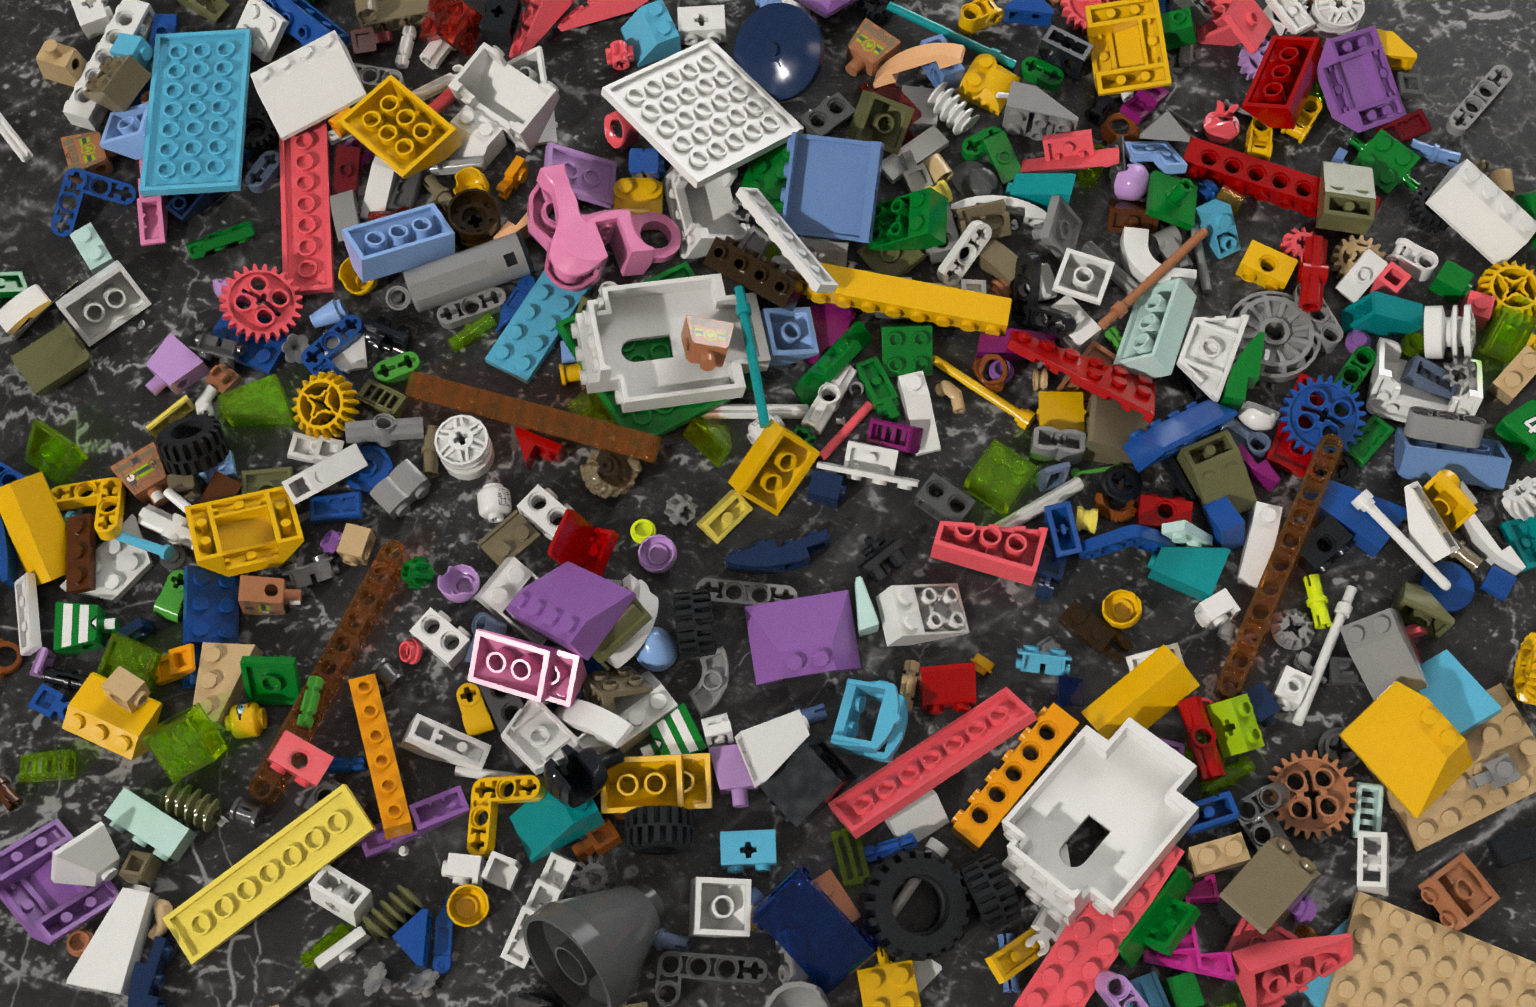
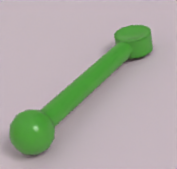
M1117 462V463H1115V464L1112 465V466L1123 465V464H1122L1121 462ZM1112 466L1086 470L1073 468L1070 476L1074 478L1080 477V475L1105 472Z

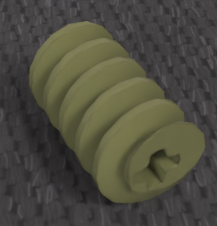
M182 779L177 780L164 792L158 807L165 809L169 814L175 813L177 818H184L185 822L193 823L196 828L203 827L206 833L212 831L222 815V810L219 808L221 800L216 798L210 803L212 796L209 793L201 799V789H197L192 794V784H188L182 789L184 781Z
M398 884L396 886L399 892L398 896L389 892L390 903L380 900L381 911L372 907L370 909L373 915L372 919L365 915L362 916L364 927L381 946H383L381 936L389 940L391 938L389 929L397 932L400 929L398 921L405 924L408 922L406 913L413 916L417 914L415 905L423 909L425 908L408 887L405 888Z

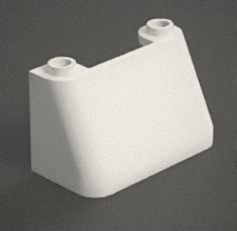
M483 42L448 87L462 107L468 105L503 128L507 139L530 153L537 145L560 98L559 89L550 81L546 83L541 81L538 84L509 65L504 59L505 53L496 45L491 47Z
M672 165L666 172L663 181L664 193L670 217L680 230L681 244L679 253L683 259L706 257L716 236L722 239L729 236L741 243L751 229L748 223L739 224L734 213L730 212L735 207L731 202L733 197L730 186L737 178V168L697 189Z
M1379 338L1375 348L1376 361L1372 366L1366 398V409L1370 414L1373 415L1375 413L1379 417L1406 423L1409 408L1415 406L1472 416L1476 415L1483 400L1481 360L1468 358L1467 364L1475 365V370L1469 372L1474 376V381L1467 380L1464 383V388L1459 384L1455 396L1448 400L1400 381L1407 360L1400 359L1401 346L1394 340ZM1463 368L1454 370V374L1457 375L1459 372L1464 374ZM1435 377L1434 383H1437L1438 377ZM1445 380L1444 385H1443V387H1444L1445 389L1447 388V385H1448V382H1449V381H1446V380Z

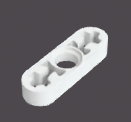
M974 220L968 225L937 270V277L941 282L948 286H954L960 282L991 238L992 229L988 224L981 220ZM978 229L982 232L980 236L976 233ZM968 247L969 254L966 258L960 259L961 250ZM949 270L953 273L950 277L947 274Z

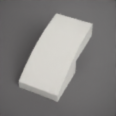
M34 284L16 295L0 309V325L6 333L14 335L29 317L34 318L51 303V300L39 285Z
M294 432L287 458L317 464L343 450L345 441L331 437L326 440L323 435L315 439L314 436L311 437Z

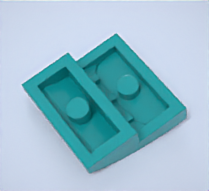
M1536 516L1535 518L1529 517L1525 521L1513 519L1500 524L1499 528L1507 545L1513 548L1526 566L1521 573L1536 569Z

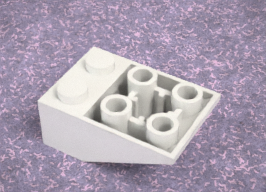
M507 557L474 598L526 639L543 645L547 640L546 638L523 627L506 611V608L519 591L538 579L533 572L515 557Z
M958 583L891 585L876 596L887 647L914 645L970 633Z

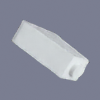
M800 709L740 731L734 737L755 788L766 782L810 735L809 722L804 715L802 716Z

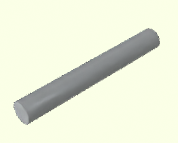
M1194 223V227L1190 230L1191 237L1199 230L1198 223ZM1201 241L1193 250L1202 293H1210L1212 286Z

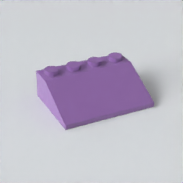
M567 561L523 587L513 598L506 611L523 627L588 661L636 597V594Z

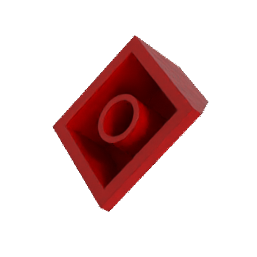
M975 662L920 667L917 683L921 712H928L929 715H938L944 713V710L954 709L955 712H967L971 710V707H975L977 701Z

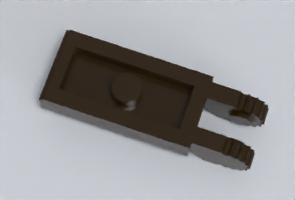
M1075 599L1058 620L1059 624L1099 654H1104L1115 663L1120 664L1123 657L1115 649L1107 646L1110 641H1113L1128 652L1133 648L1129 640L1118 634L1115 629Z

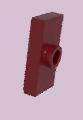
M1422 108L1376 128L1375 133L1377 134L1382 129L1404 144L1413 138L1416 139L1431 132L1432 127Z
M337 145L332 194L335 195L353 189L355 196L358 197L362 148Z

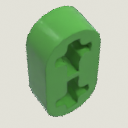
M408 351L378 362L373 372L378 383L389 386L417 375L421 371L422 364L416 353ZM411 360L413 367L408 368L406 362ZM384 369H387L389 371L388 377H384Z

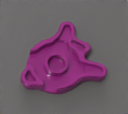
M816 303L809 306L819 354L805 359L808 365L813 366L820 359L821 355L829 350L850 328L851 323L855 320V312L852 308H840L832 303Z

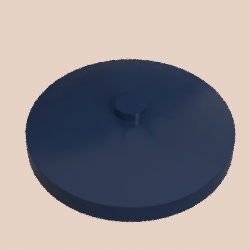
M772 3L754 11L741 26L734 46V61L776 101L791 100L807 91L817 79L824 60V40L817 22L805 10L787 3Z

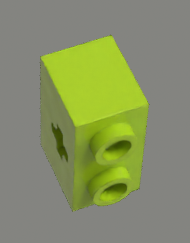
M1247 693L1206 705L1223 758L1265 746L1262 732L1259 729L1253 706Z

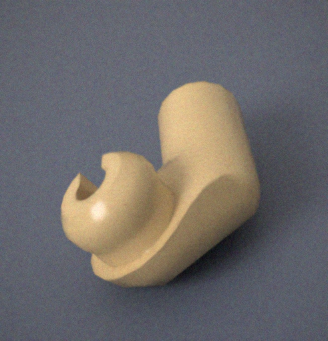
M942 380L941 383L935 386V392L938 396L943 397L946 395L951 399L955 414L966 411L962 391L947 380Z
M158 899L153 904L156 924L147 933V936L153 941L155 936L163 937L169 930L162 918L173 911V906L165 899Z

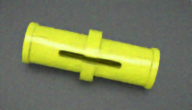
M1311 574L1309 575L1310 579L1307 576L1303 578L1308 596L1306 600L1307 607L1311 608L1315 629H1326L1325 624H1327V627L1332 626L1327 608L1328 597L1324 595L1320 575Z

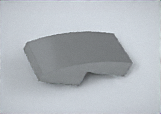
M353 189L330 196L334 226L338 242L341 243L344 242L341 229L361 224L358 215L360 210Z

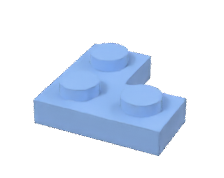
M1168 141L1124 142L1125 155L1130 162L1135 164L1154 162L1162 173L1170 176L1186 173L1188 164Z

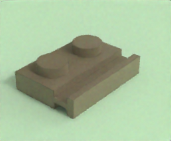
M516 509L479 540L477 544L499 567L507 557H515L516 559L521 557L542 537Z

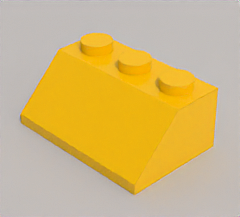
M770 419V427L763 429L728 483L740 495L778 516L821 452L783 425Z
M92 672L68 704L62 729L130 760L150 751L163 703L148 697L146 703L142 707H138L132 714L106 697L101 685L108 678Z

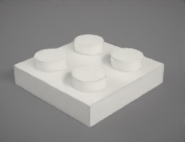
M248 0L235 29H250L253 34L251 52L263 62H271L289 21L263 0Z

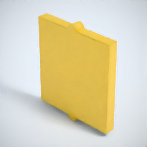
M1038 391V409L1036 414L1039 415V426H1050L1059 431L1076 429L1085 432L1084 416L1087 411L1084 409L1083 392Z

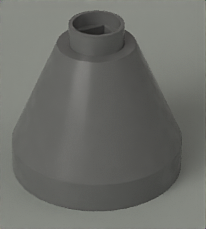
M640 883L636 887L623 885L549 902L525 920L523 924L525 946L542 979L567 1007H623L630 996L659 931V918L664 915L665 906L657 892L645 883Z

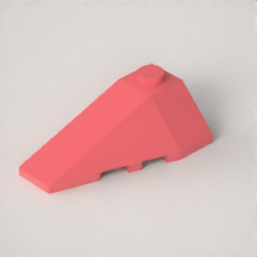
M524 0L523 2L527 4L526 10L520 13L519 21L522 22V25L514 34L509 58L513 59L531 50L575 0Z
M587 0L588 4L585 7L583 5L576 7L556 24L561 32L633 12L641 6L649 4V0Z
M1346 933L1261 942L1232 951L1235 979L1246 1006L1281 1007L1286 1003L1284 999L1295 991L1304 992L1308 989L1306 984L1318 976L1325 978L1353 960L1352 935Z

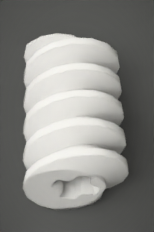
M943 82L931 93L927 106L934 108V114L940 115L941 121H947L946 126L953 128L952 132L954 135H960L973 127L980 116L971 117L974 109L969 108L965 111L964 108L967 102L963 101L958 104L957 102L961 96L957 94L952 97L954 88L951 87L945 90L948 82Z

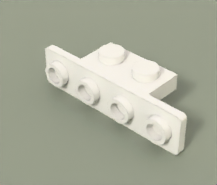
M850 440L847 444L844 465L818 461L816 468L822 469L821 471L833 474H837V472L847 474L846 478L861 481L862 477L871 478L872 483L878 485H887V482L898 483L897 488L912 490L913 487H918L919 485L918 479L894 475L899 450Z

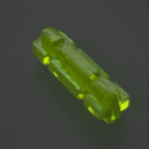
M339 923L333 928L334 932L327 933L311 947V951L307 950L300 956V960L306 968L311 969L315 966L314 960L316 957L350 933L349 928L344 923Z

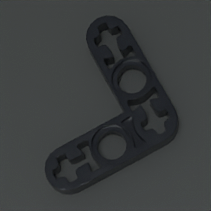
M1034 252L1021 254L1017 258L1012 302L1013 320L1021 326L1057 337L1073 334L1076 329V321L1070 313L1038 304L1042 268L1040 257ZM1025 282L1029 285L1030 288L1029 295H1027L1023 290ZM1041 313L1046 315V325H1043L1040 320ZM1062 321L1063 325L1056 324V322Z

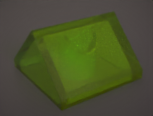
M1500 304L1477 350L1484 355L1510 364L1529 340L1536 326V318Z
M34 418L23 460L38 471H42L45 476L58 485H65L88 459V456L73 441L39 418Z

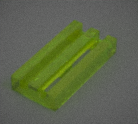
M846 828L830 832L843 886L847 887L863 883L866 877H870V873L864 856L861 838H854L864 875L859 877L848 836L851 833ZM842 836L853 875V879L849 880L847 877L838 841V837Z

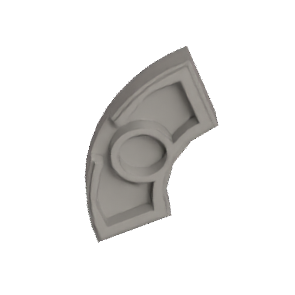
M723 646L717 649L715 655L700 657L702 676L697 686L688 693L700 718L707 715L718 705L728 686L729 662Z

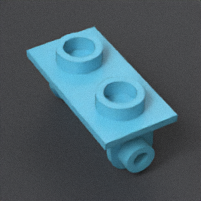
M1024 645L1023 649L1017 648L1016 650L1018 654H1022L1021 658H1016L1015 668H1019L1021 672L1039 673L1040 664H1045L1044 674L1061 677L1064 674L1069 675L1070 664L1065 663L1066 660L1072 661V657L1066 654L1064 649L1050 648V652L1039 651V646Z

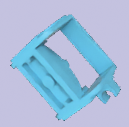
M848 678L830 743L844 754L890 763L906 732L908 700L903 695L898 694L897 687L893 683H889V681H862ZM866 700L881 703L871 741L856 739L859 731L858 722L860 714L865 709ZM887 742L884 752L877 751Z

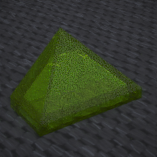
M703 417L692 420L683 433V436L717 468L722 466L733 449L728 426Z

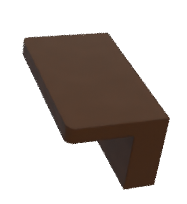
M1108 200L1107 232L1122 233L1124 227L1149 229V234L1157 232L1159 220L1145 215L1147 202Z

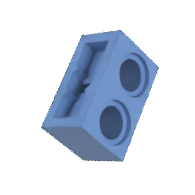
M941 33L921 40L920 45L948 42ZM936 61L921 66L935 88L943 82H948L945 90L951 87L954 89L958 88L965 70L961 63L939 69Z

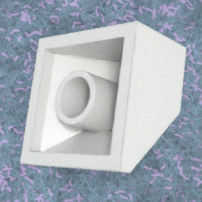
M101 821L53 851L51 880L54 883L95 887L103 881L108 882L117 875L120 856L105 825Z

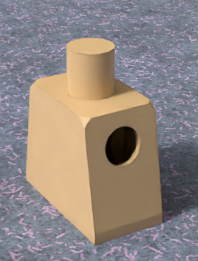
M54 39L46 40L36 56V62L45 79L72 87L81 78L87 63L77 49L57 43Z

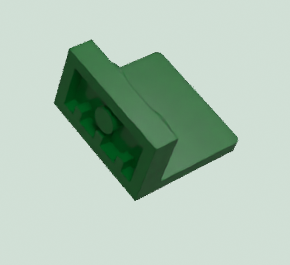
M930 322L880 324L882 366L888 377H898L922 370L924 376L933 375L932 325Z

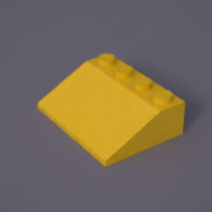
M391 74L337 120L344 129L403 179L445 161L462 145L457 129Z

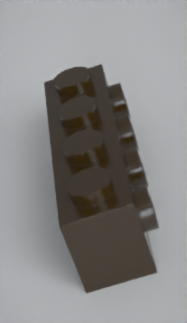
M726 236L725 239L715 237L703 264L783 309L789 311L795 309L807 285L799 280L801 277L799 274L787 269L786 273L779 269V263L769 258L763 261L758 258L759 252L749 247L743 250L738 247L740 242L729 236Z

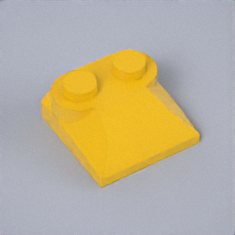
M980 54L973 60L965 73L957 94L961 96V99L999 116L1007 103V99L997 98L996 93H1009L1012 81L1020 82L1021 77L998 65L992 55Z
M621 178L615 182L613 187L614 209H628L631 214L642 215L646 212L663 214L664 187L662 182L654 178Z
M1443 469L1436 473L1422 488L1452 534L1478 509L1461 491V483L1458 476L1450 470Z

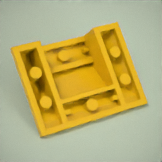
M1120 0L1085 6L1088 43L1094 45L1090 59L1094 85L1098 96L1172 85L1158 0Z
M283 486L184 507L197 565L227 577L280 566L304 542L295 505Z
M1394 681L1339 734L1415 819L1419 818L1473 764L1467 741L1427 697L1398 681Z

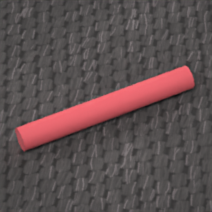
M866 401L820 451L821 453L818 458L821 461L825 462L872 411L874 407L869 401Z

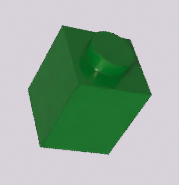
M1447 259L1428 289L1455 304L1460 296L1465 298L1473 287L1469 282L1474 274Z
M1186 972L1162 981L1170 1007H1201L1205 1005L1195 973Z

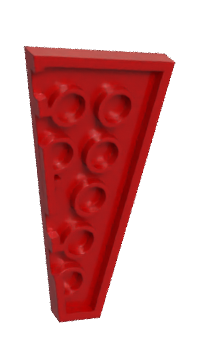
M1011 331L1006 349L1033 363L1044 362L1052 373L1056 375L1059 372L1067 374L1071 377L1070 382L1104 400L1115 399L1122 406L1121 409L1129 413L1134 409L1144 415L1142 420L1151 424L1155 415L1156 382L1150 377L1132 374L1121 366H1110L1096 357L1088 358L1071 348L1064 349L1058 347L1050 340L1036 339L1025 331Z

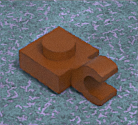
M608 817L604 819L605 824L588 832L585 840L571 847L580 864L590 860L595 851L601 856L623 842Z

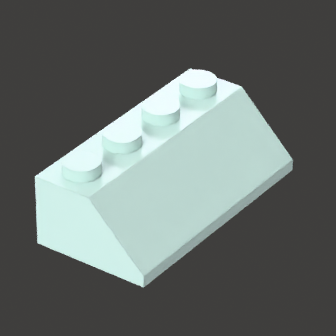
M1181 278L1154 284L1134 303L1113 366H1121L1132 374L1146 375L1151 379L1172 374L1197 298Z

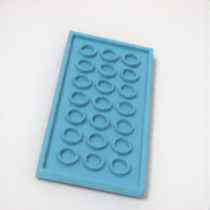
M250 29L156 34L139 188L142 197L241 191L253 37Z

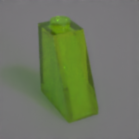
M276 374L217 395L220 405L217 406L219 415L222 420L227 419L232 427L293 428L297 426L282 383Z

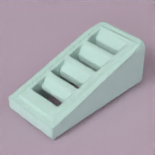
M861 576L856 577L857 626L859 637L878 632L879 620L863 578Z
M1351 781V787L1357 788V791L1352 793L1351 797L1358 800L1357 803L1351 804V808L1355 811L1351 815V837L1358 838V831H1367L1359 830L1360 824L1371 825L1373 831L1368 832H1381L1384 785ZM1362 791L1372 792V797L1362 796ZM1361 802L1372 803V809L1362 808ZM1360 814H1372V820L1360 819Z

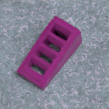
M870 418L866 443L908 453H918L923 428ZM880 425H882L883 428L880 440H878L877 438ZM890 427H891L892 430H891L890 440H889V442H887V440H888V435H889V430H890ZM900 430H902L900 443L897 444Z

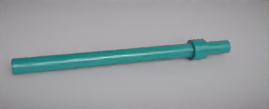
M892 1L887 5L886 10L937 34L942 33L945 38L964 45V47L979 54H990L998 63L1008 68L1014 69L1017 60L1002 54L1001 50L995 47L989 48Z
M739 285L734 288L737 301L735 306L736 315L740 318L760 428L770 427V421L750 316L752 315L750 303L747 302L744 286Z

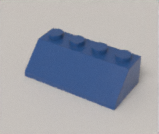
M1209 399L1199 404L1195 400L1183 408V412L1180 413L1177 409L1165 417V421L1162 422L1161 419H1157L1147 426L1148 430L1143 431L1140 428L1128 436L1130 440L1122 447L1139 473L1174 455L1181 448L1210 436L1238 415L1237 411Z

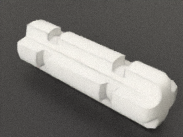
M408 25L403 28V36H401L397 51L398 55H396L395 59L396 67L399 69L408 68L410 62L408 59L411 58L414 46L413 40H415L417 34L416 28Z

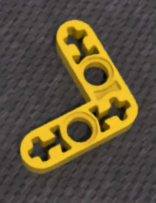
M110 477L60 485L51 489L60 511L97 505L94 528L101 540H114L121 534L126 489L119 478ZM93 491L89 496L81 497L85 492ZM116 506L112 511L104 512L106 508Z
M535 775L485 777L475 781L471 791L467 835L468 853L470 855L482 856L484 859L488 858L495 849L499 804L540 801L547 792L544 787V780ZM509 783H513L514 791L510 796L506 797L504 794L505 787ZM534 784L537 786L532 792L523 790V787H534ZM487 787L495 789V793L486 792L482 795L483 790H486ZM487 811L488 820L484 825H480L479 816L482 812ZM481 830L485 831L486 833L479 834L478 831ZM484 842V847L478 849V844Z

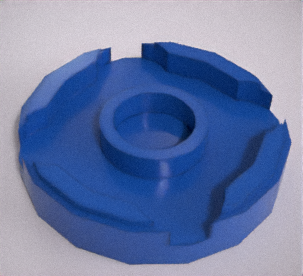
M375 444L358 446L368 466L344 478V481L352 490L356 492L361 491L362 494H369L394 469L390 455L385 449Z
M1440 561L1433 564L1450 581L1451 588L1447 591L1442 590L1426 572L1421 575L1419 585L1425 591L1431 593L1449 614L1463 610L1472 601L1475 592L1474 581L1469 572L1461 565L1453 562Z

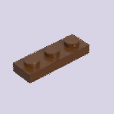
M91 513L67 518L66 592L72 595L96 590V530L94 528L95 515Z

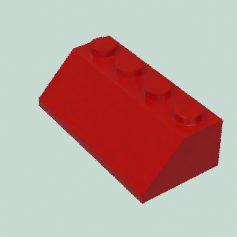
M1273 35L1243 101L1242 109L1270 128L1294 129L1317 76L1316 69L1323 51L1320 37Z

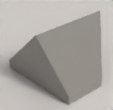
M1169 111L1163 112L1139 133L1138 138L1181 142L1190 141L1189 135Z

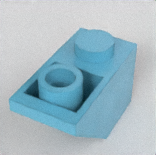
M119 33L109 51L113 57L131 55L152 74L153 48L142 36Z
M1214 199L1196 207L1195 213L1199 229L1203 227L1208 231L1209 234L1205 237V240L1218 259L1241 250L1230 204Z

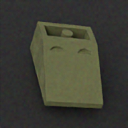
M1322 161L1316 228L1366 235L1375 219L1376 194L1373 169L1370 167Z
M1228 429L1181 448L1176 459L1198 497L1197 500L1200 506L1226 496L1239 514L1252 509L1257 498L1240 450Z

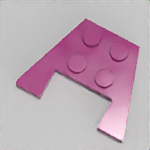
M1215 874L1205 876L1204 880L1194 883L1192 889L1183 899V902L1189 904L1219 902ZM1193 924L1171 956L1147 948L1142 954L1143 962L1230 981L1235 980L1231 951L1201 954L1195 924Z

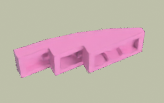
M139 159L140 178L138 179V188H140L143 159ZM139 192L137 209L141 246L167 243L168 210L165 206L168 204V195L142 197Z

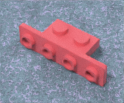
M1092 129L1043 135L1042 142L1045 157L1022 160L1021 173H1063L1069 170H1087L1092 167H1111L1120 163L1119 147L1094 150Z

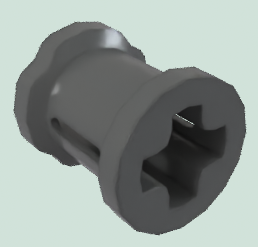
M388 657L378 661L370 671V674L375 673L376 677L385 685V690L388 693L399 688L406 679L404 673H399L391 665V660Z
M239 796L231 807L229 818L234 821L239 819L250 824V827L256 829L265 817L266 806L262 804L259 806L247 802L244 797Z

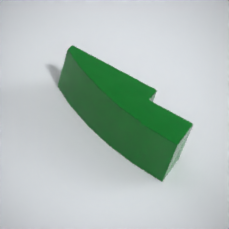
M1259 332L1238 357L1224 385L1220 399L1221 405L1240 410L1246 399L1247 388L1253 389L1260 374L1265 332Z

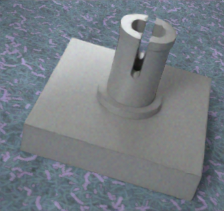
M1060 195L1051 196L1044 224H1034L1032 237L1034 240L1041 239L1057 259L1062 262L1066 249L1075 250L1082 220Z

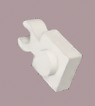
M1044 905L1030 926L1037 932L1035 935L1028 937L1025 946L1029 948L1037 941L1040 945V950L1037 953L1039 957L1048 953L1050 949L1049 941L1052 944L1055 943L1067 925L1064 921L1059 923L1054 920L1047 912L1049 909Z

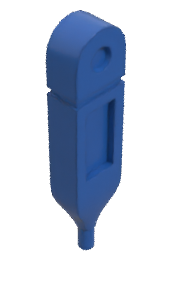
M527 275L520 279L500 310L499 324L495 332L499 333L501 328L510 322L536 283L534 277Z
M444 897V905L435 921L433 969L438 971L439 975H446L452 969L455 923L447 913L446 904L449 897Z

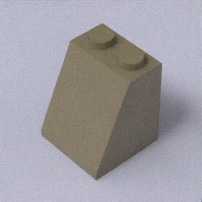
M1092 393L1086 408L1087 412L1084 416L1086 442L1082 460L1109 464L1121 462L1126 466H1134L1122 446L1130 440L1128 436L1140 428L1143 431L1148 430L1147 426L1150 423L1142 420L1144 415L1134 409L1130 413L1121 409L1122 406L1115 399L1104 400Z
M1277 836L1268 840L1219 895L1220 898L1263 935L1283 924L1322 875L1316 870L1317 867L1311 860L1299 856L1293 851L1294 847L1291 843Z

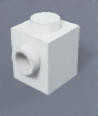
M1288 665L1282 669L1271 692L1272 697L1281 710H1291L1294 712L1300 706L1312 676Z

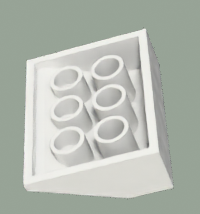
M335 30L250 74L256 91L282 141L350 107L367 95L350 53Z

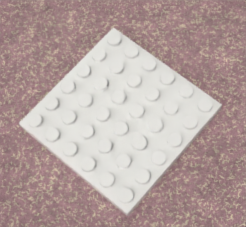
M711 38L602 87L601 95L695 189L781 146L788 141V137H792V132L802 134L804 127Z

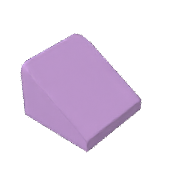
M46 647L39 649L29 674L42 678L44 669L47 666L53 667L57 657L56 654Z

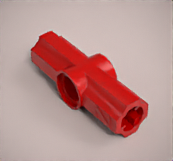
M1320 235L1306 237L1304 240L1303 259L1299 267L1297 280L1300 283L1298 308H1301L1304 312L1320 311L1323 304L1324 286L1329 272V265L1326 264L1328 240Z
M1193 696L1179 701L1177 705L1187 734V746L1193 753L1201 782H1209L1224 777L1226 773L1215 742L1216 732L1210 726L1201 696ZM1195 734L1204 735L1207 739V744L1199 743L1195 738Z

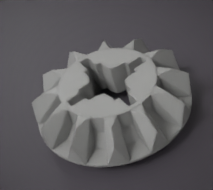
M1296 608L1284 609L1274 617L1271 623V633L1274 640L1281 647L1288 650L1305 648L1312 641L1315 634L1313 621H1310L1307 613H1302ZM1290 622L1294 626H1302L1297 631V635L1293 631L1284 632L1290 626Z

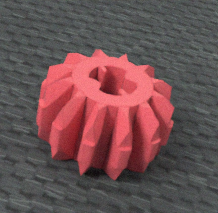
M1305 226L1300 231L1294 227L1290 233H1286L1279 246V251L1299 260L1296 265L1297 270H1299L1303 259L1305 238L1315 235V230L1309 233L1306 231Z

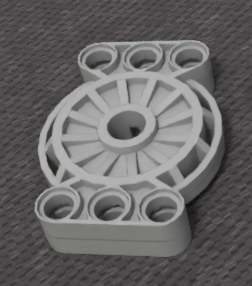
M1300 283L1297 285L1292 296L1278 291H1260L1250 294L1241 299L1232 308L1227 317L1237 318L1243 314L1249 315L1229 374L1248 343L1259 332L1266 331V333H1272L1276 336L1281 334L1279 340H1272L1265 333L1258 380L1272 383L1295 379L1312 365L1318 352L1329 354L1335 351L1343 338V330L1324 298L1320 311L1310 313L1298 308ZM1237 311H1239V315L1237 317H1232ZM1312 315L1319 317L1320 320L1314 319ZM1324 336L1330 337L1333 341L1327 340ZM1306 356H1312L1311 359L1306 363Z

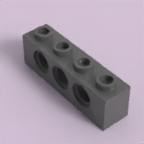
M478 684L496 725L502 734L510 722L507 719L508 714L511 711L519 710V708L522 709L528 699L510 693L505 697H498L497 689ZM506 745L518 772L524 773L530 770Z

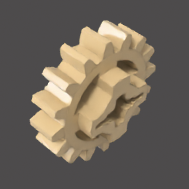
M1350 235L1347 241L1342 239L1339 245L1335 246L1332 252L1333 255L1330 258V262L1334 263L1331 270H1338L1336 278L1343 277L1367 248L1383 259L1386 252H1379L1381 244L1374 246L1372 244L1373 238L1365 241L1363 235H1360L1358 240L1353 235Z

